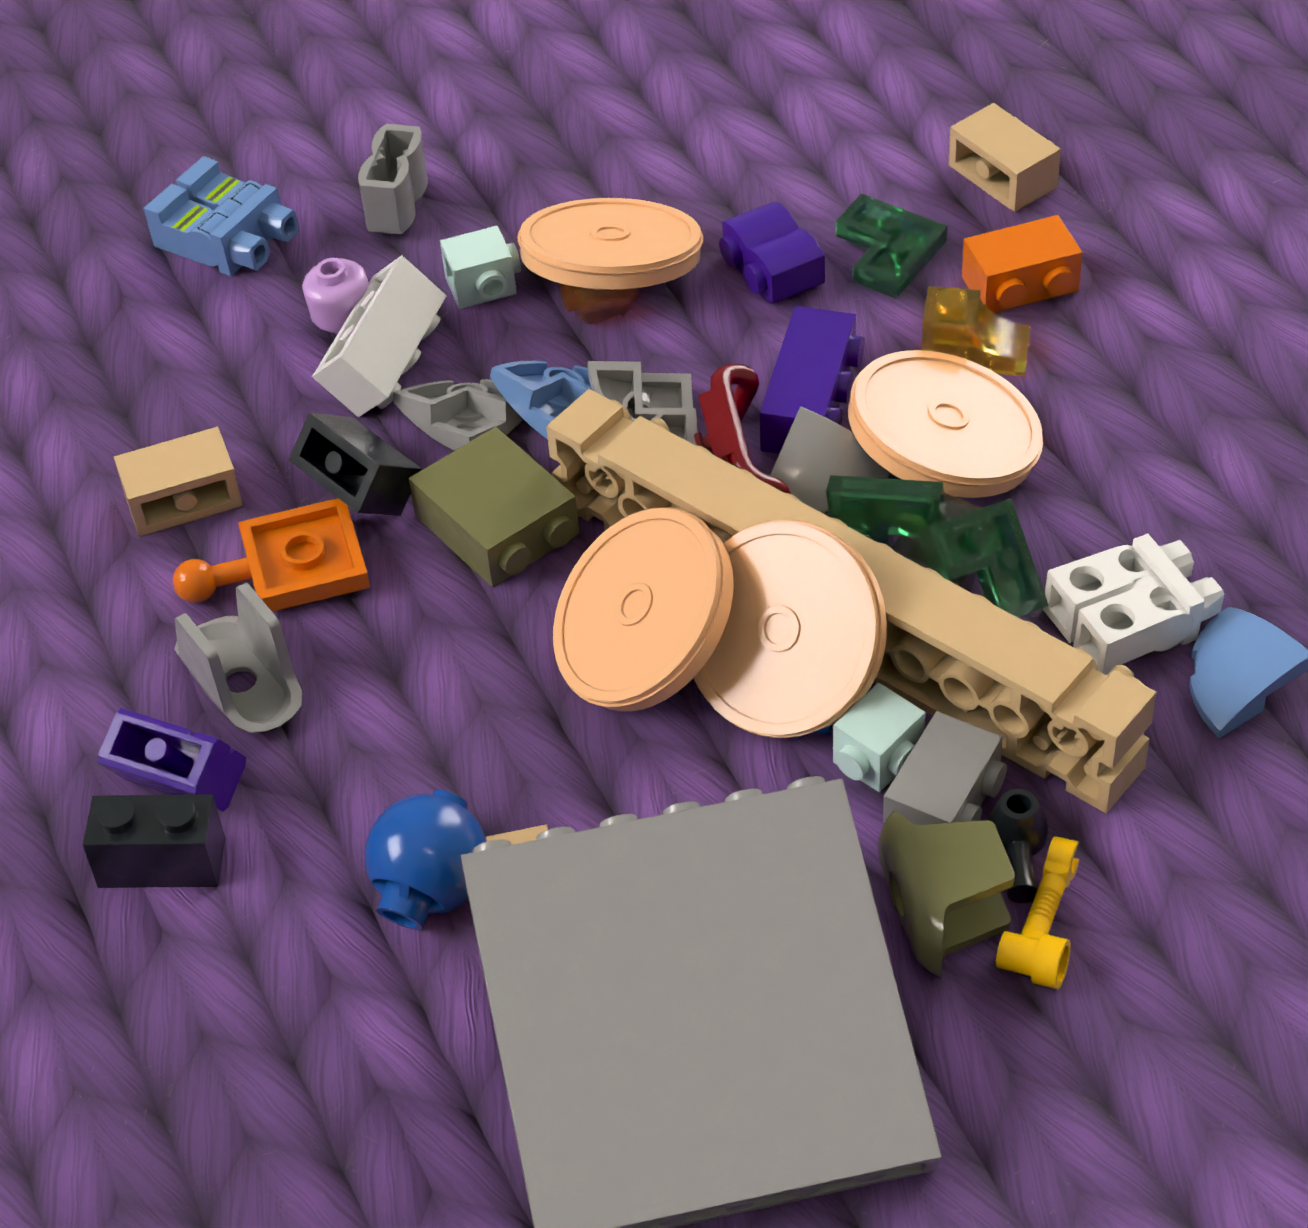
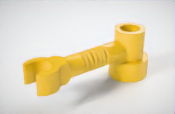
M1057 836L1053 837L1044 864L1043 877L1021 934L1009 931L1003 933L996 955L997 968L1031 976L1033 984L1057 990L1061 987L1068 968L1071 943L1068 939L1048 935L1065 888L1069 887L1076 874L1080 859L1074 858L1079 841Z

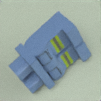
M205 156L176 179L177 185H169L143 208L154 247L207 266L214 267L218 265L219 272L228 276H232L242 266L257 271L268 261L270 254L268 242L275 238L288 243L299 231L295 211L281 205L276 187L268 184L262 186L251 180L243 182L221 173L218 161Z

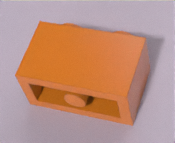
M1059 215L964 238L962 278L984 315L1079 291L1083 252Z

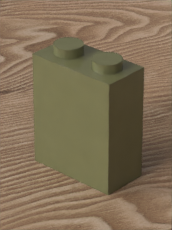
M497 427L492 428L409 478L415 516L492 588L509 577L521 573L528 565L552 550L566 545L573 537L579 534L576 496Z

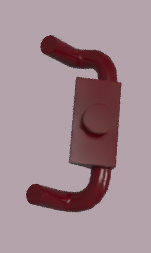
M730 363L717 368L710 378V391L698 395L708 434L703 436L701 432L695 433L696 445L706 448L711 454L739 469L751 472L756 478L774 488L791 494L788 485L783 480L759 471L753 465L749 455L741 421L758 392L759 379L757 373L751 367L743 364ZM731 385H737L734 392H732Z

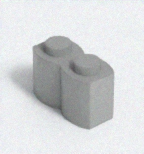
M385 124L377 131L372 140L373 155L361 166L358 180L367 230L386 234H402L413 223L416 214L415 202L424 194L428 185L422 134L419 126Z

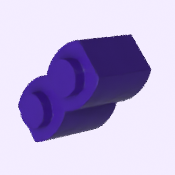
M774 201L722 221L723 237L719 239V248L724 261L729 266L735 265L744 274L745 281L751 292L754 294L759 293L767 302L773 304L825 283V255L822 249L806 230L798 227L790 212L779 202Z

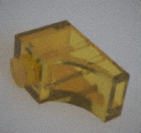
M928 286L922 325L923 351H934L958 356L988 368L996 374L1025 376L1030 341V325L1014 323L993 313L980 299L981 290Z

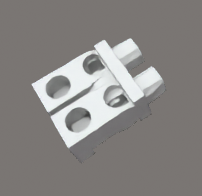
M1145 534L1133 539L1132 546H1118L1048 570L1043 610L1069 643L1074 642V648H1080L1089 653L1096 661L1098 671L1108 675L1116 665H1122L1154 650L1162 652L1173 648L1179 643L1186 645L1196 641L1201 622L1221 612L1224 592L1213 577H1206L1193 583L1186 579V577L1192 575L1194 561L1191 552L1181 540L1158 546L1149 534Z

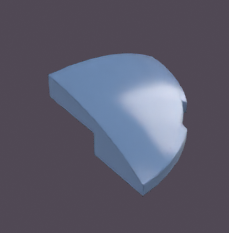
M518 361L492 367L490 378L510 406L546 439H548L546 426L585 391L591 389L588 368L575 365L570 370L563 367L547 368L548 363L546 361Z
M1228 606L1208 622L1195 642L1191 656L1195 660V674L1190 677L1189 687L1194 705L1209 729L1218 738H1221L1263 712L1266 696L1308 671V649L1270 622L1244 610Z

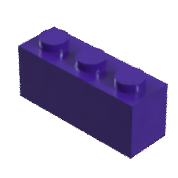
M801 306L794 307L759 413L760 451L780 454L800 406L820 414L839 425L842 424V408H839L840 402L848 404L850 401L853 385V372H850L851 367H860L864 349V337L856 336V314Z

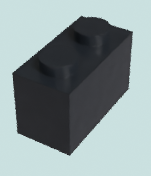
M310 412L288 459L357 513L401 516L411 495L409 478L422 471L421 467L353 417Z
M213 794L92 796L83 848L98 888L218 887L225 834Z

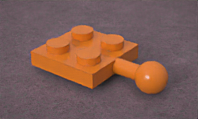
M339 498L240 521L238 525L246 553L245 558L212 566L200 559H189L176 568L172 580L173 588L181 599L190 603H201L214 594L216 587L252 579L255 592L272 612L370 588L368 573L348 506Z

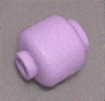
M328 258L313 267L305 276L302 284L303 293L311 319L320 329L338 334L354 306L365 294L369 283L365 270L357 262L348 259Z

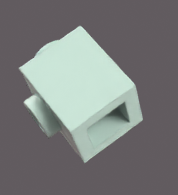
M498 225L440 240L445 278L459 309L517 294L514 273L521 272L520 258L515 244H506Z
M878 682L833 725V763L849 778L856 781L861 780L880 792L896 777L924 732L926 712Z

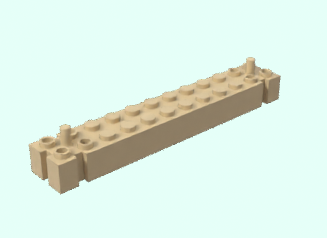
M591 389L585 391L546 426L550 458L560 463L552 472V476L576 496L577 515L586 521H589L593 516L604 521V530L606 531L618 521L639 511L651 508H675L697 516L723 543L750 526L773 520L803 521L826 529L843 539L862 556L872 570L882 592L887 617V639L883 660L874 680L875 684L879 682L932 716L938 711L1003 736L1001 755L1044 779L1052 773L1067 781V792L1106 814L1145 769L1150 738L1145 736L1144 732L1153 720L1157 692L1135 678L1128 667L1116 665L1108 675L1099 672L1096 661L1086 651L1064 643L1042 631L1034 623L1021 620L993 605L985 597L973 594L943 578L938 572L924 568L896 553L888 545L875 542L849 528L841 520L831 518L802 503L796 496L774 488L756 478L751 472L739 469L711 454L706 448L696 446L671 433L668 425L662 419L654 418L649 421L639 416L634 422L631 421L628 410L620 402L610 400Z

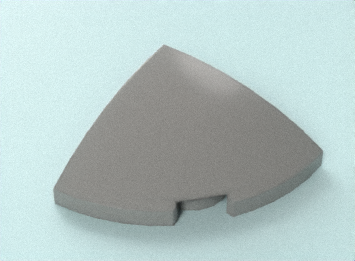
M588 361L587 368L591 389L610 400L620 402L628 410L631 421L634 422L639 416L649 421L654 418H660L668 425L671 433L696 445L694 434L697 433L696 408H693L691 374L641 373V362Z
M482 379L480 384L459 383L455 385L452 380L439 381L393 392V402L407 418L427 435L454 451L494 427H497L507 435L523 421V418L499 392L492 379Z
M800 406L770 476L783 480L788 485L792 495L796 496L802 503L825 514V511L837 509L849 504L848 510L850 511L859 508L881 489L888 479L890 472L880 466L866 453L852 431Z

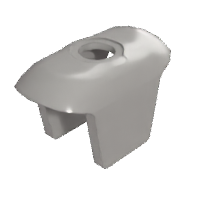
M246 582L236 587L238 616H224L198 626L195 625L186 613L176 617L177 642L174 650L204 693L235 726L248 733H254L279 727L291 719L302 705V690L295 676L278 618ZM242 671L252 673L257 678L255 685L251 689L240 693L229 691L226 681L227 677L231 674Z

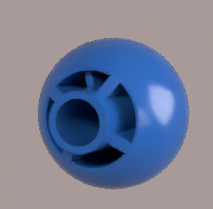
M441 789L434 790L432 795L416 794L408 796L390 805L376 819L366 841L365 865L371 884L382 896L376 909L379 915L402 927L421 930L428 914L436 913L443 915L449 913L469 900L461 855L473 853L474 847L487 841L480 823L466 809L468 803L462 797Z

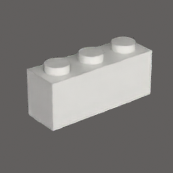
M401 255L373 275L365 294L354 306L312 377L357 417H360L375 406H378L380 409L385 408L393 401V392L401 390V385L397 382L400 376L407 372L420 357L421 351L417 348L420 341L429 336L440 322L437 312L446 295Z

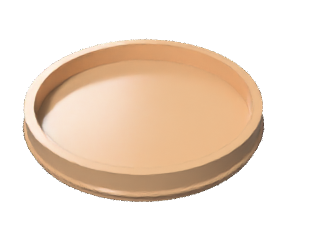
M593 198L556 204L532 214L523 222L517 239L520 245V257L523 264L533 273L545 279L565 285L590 289H632L665 283L690 272L700 260L703 234L700 226L692 217L667 205L637 199Z
M910 350L895 352L872 361L858 374L852 385L848 418L852 432L861 447L887 471L922 489L943 495L965 498L995 496L1014 489L1021 484L1040 458L1043 447L1042 427L1032 405L1007 380L988 368L970 360L934 351Z
M651 508L631 514L618 521L603 532L588 547L574 566L564 585L558 601L553 625V647L556 662L563 678L573 692L589 703L621 712L637 711L665 701L686 686L697 675L719 643L732 605L734 591L733 570L729 554L721 539L694 514L675 508Z
M773 520L750 526L723 543L730 557L734 578L731 610L719 643L706 664L694 677V680L710 705L735 726L747 732L771 738L802 736L837 722L866 695L872 686L885 652L887 639L886 608L882 592L872 570L862 556L843 539L819 526L796 520Z

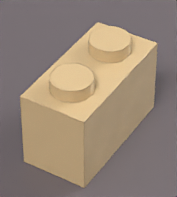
M995 103L950 127L949 166L1013 212L1020 210L1058 188L1061 149Z
M218 426L114 456L124 495L139 537L243 506L234 467Z

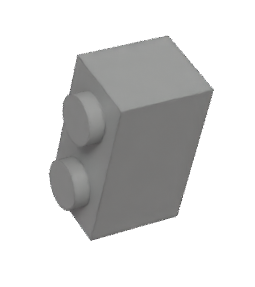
M936 711L884 795L883 823L893 811L902 814L911 823L917 825L980 821L982 814L981 804L986 796L994 798L998 794L1006 776L1007 764L1001 762L1003 736Z

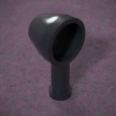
M1019 788L1011 789L1005 792L995 804L988 820L995 824L1015 873L1014 885L1007 889L1008 898L1015 903H1029L1034 901L1038 890V883L1034 879L1032 855L1038 853L1045 846L1048 836V823L1037 797L1032 792Z

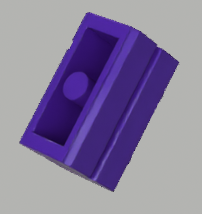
M120 708L113 718L98 753L97 763L115 772V774L127 781L170 795L213 794L217 810L224 812L232 800L246 766L247 757L232 749L231 746L218 738L199 732L194 733L190 729Z

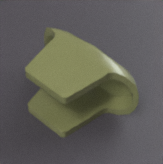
M895 811L888 816L883 823L878 839V854L893 905L897 910L900 924L909 941L915 960L930 974L941 979L942 960L946 955L1009 930L1011 917L1001 891L1014 885L1015 873L996 826L990 820L917 825L911 823L906 817Z

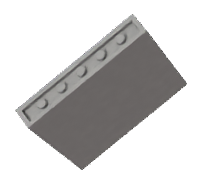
M820 776L805 777L789 784L787 790L763 794L760 789L741 790L727 796L725 802L702 807L695 801L681 802L664 809L662 815L637 819V816L634 814L616 815L603 820L598 828L574 832V829L571 827H556L538 834L537 840L513 845L508 840H491L474 847L473 853L461 855L534 1228H675L935 1170L941 1159V1153L843 778L825 782L824 778Z

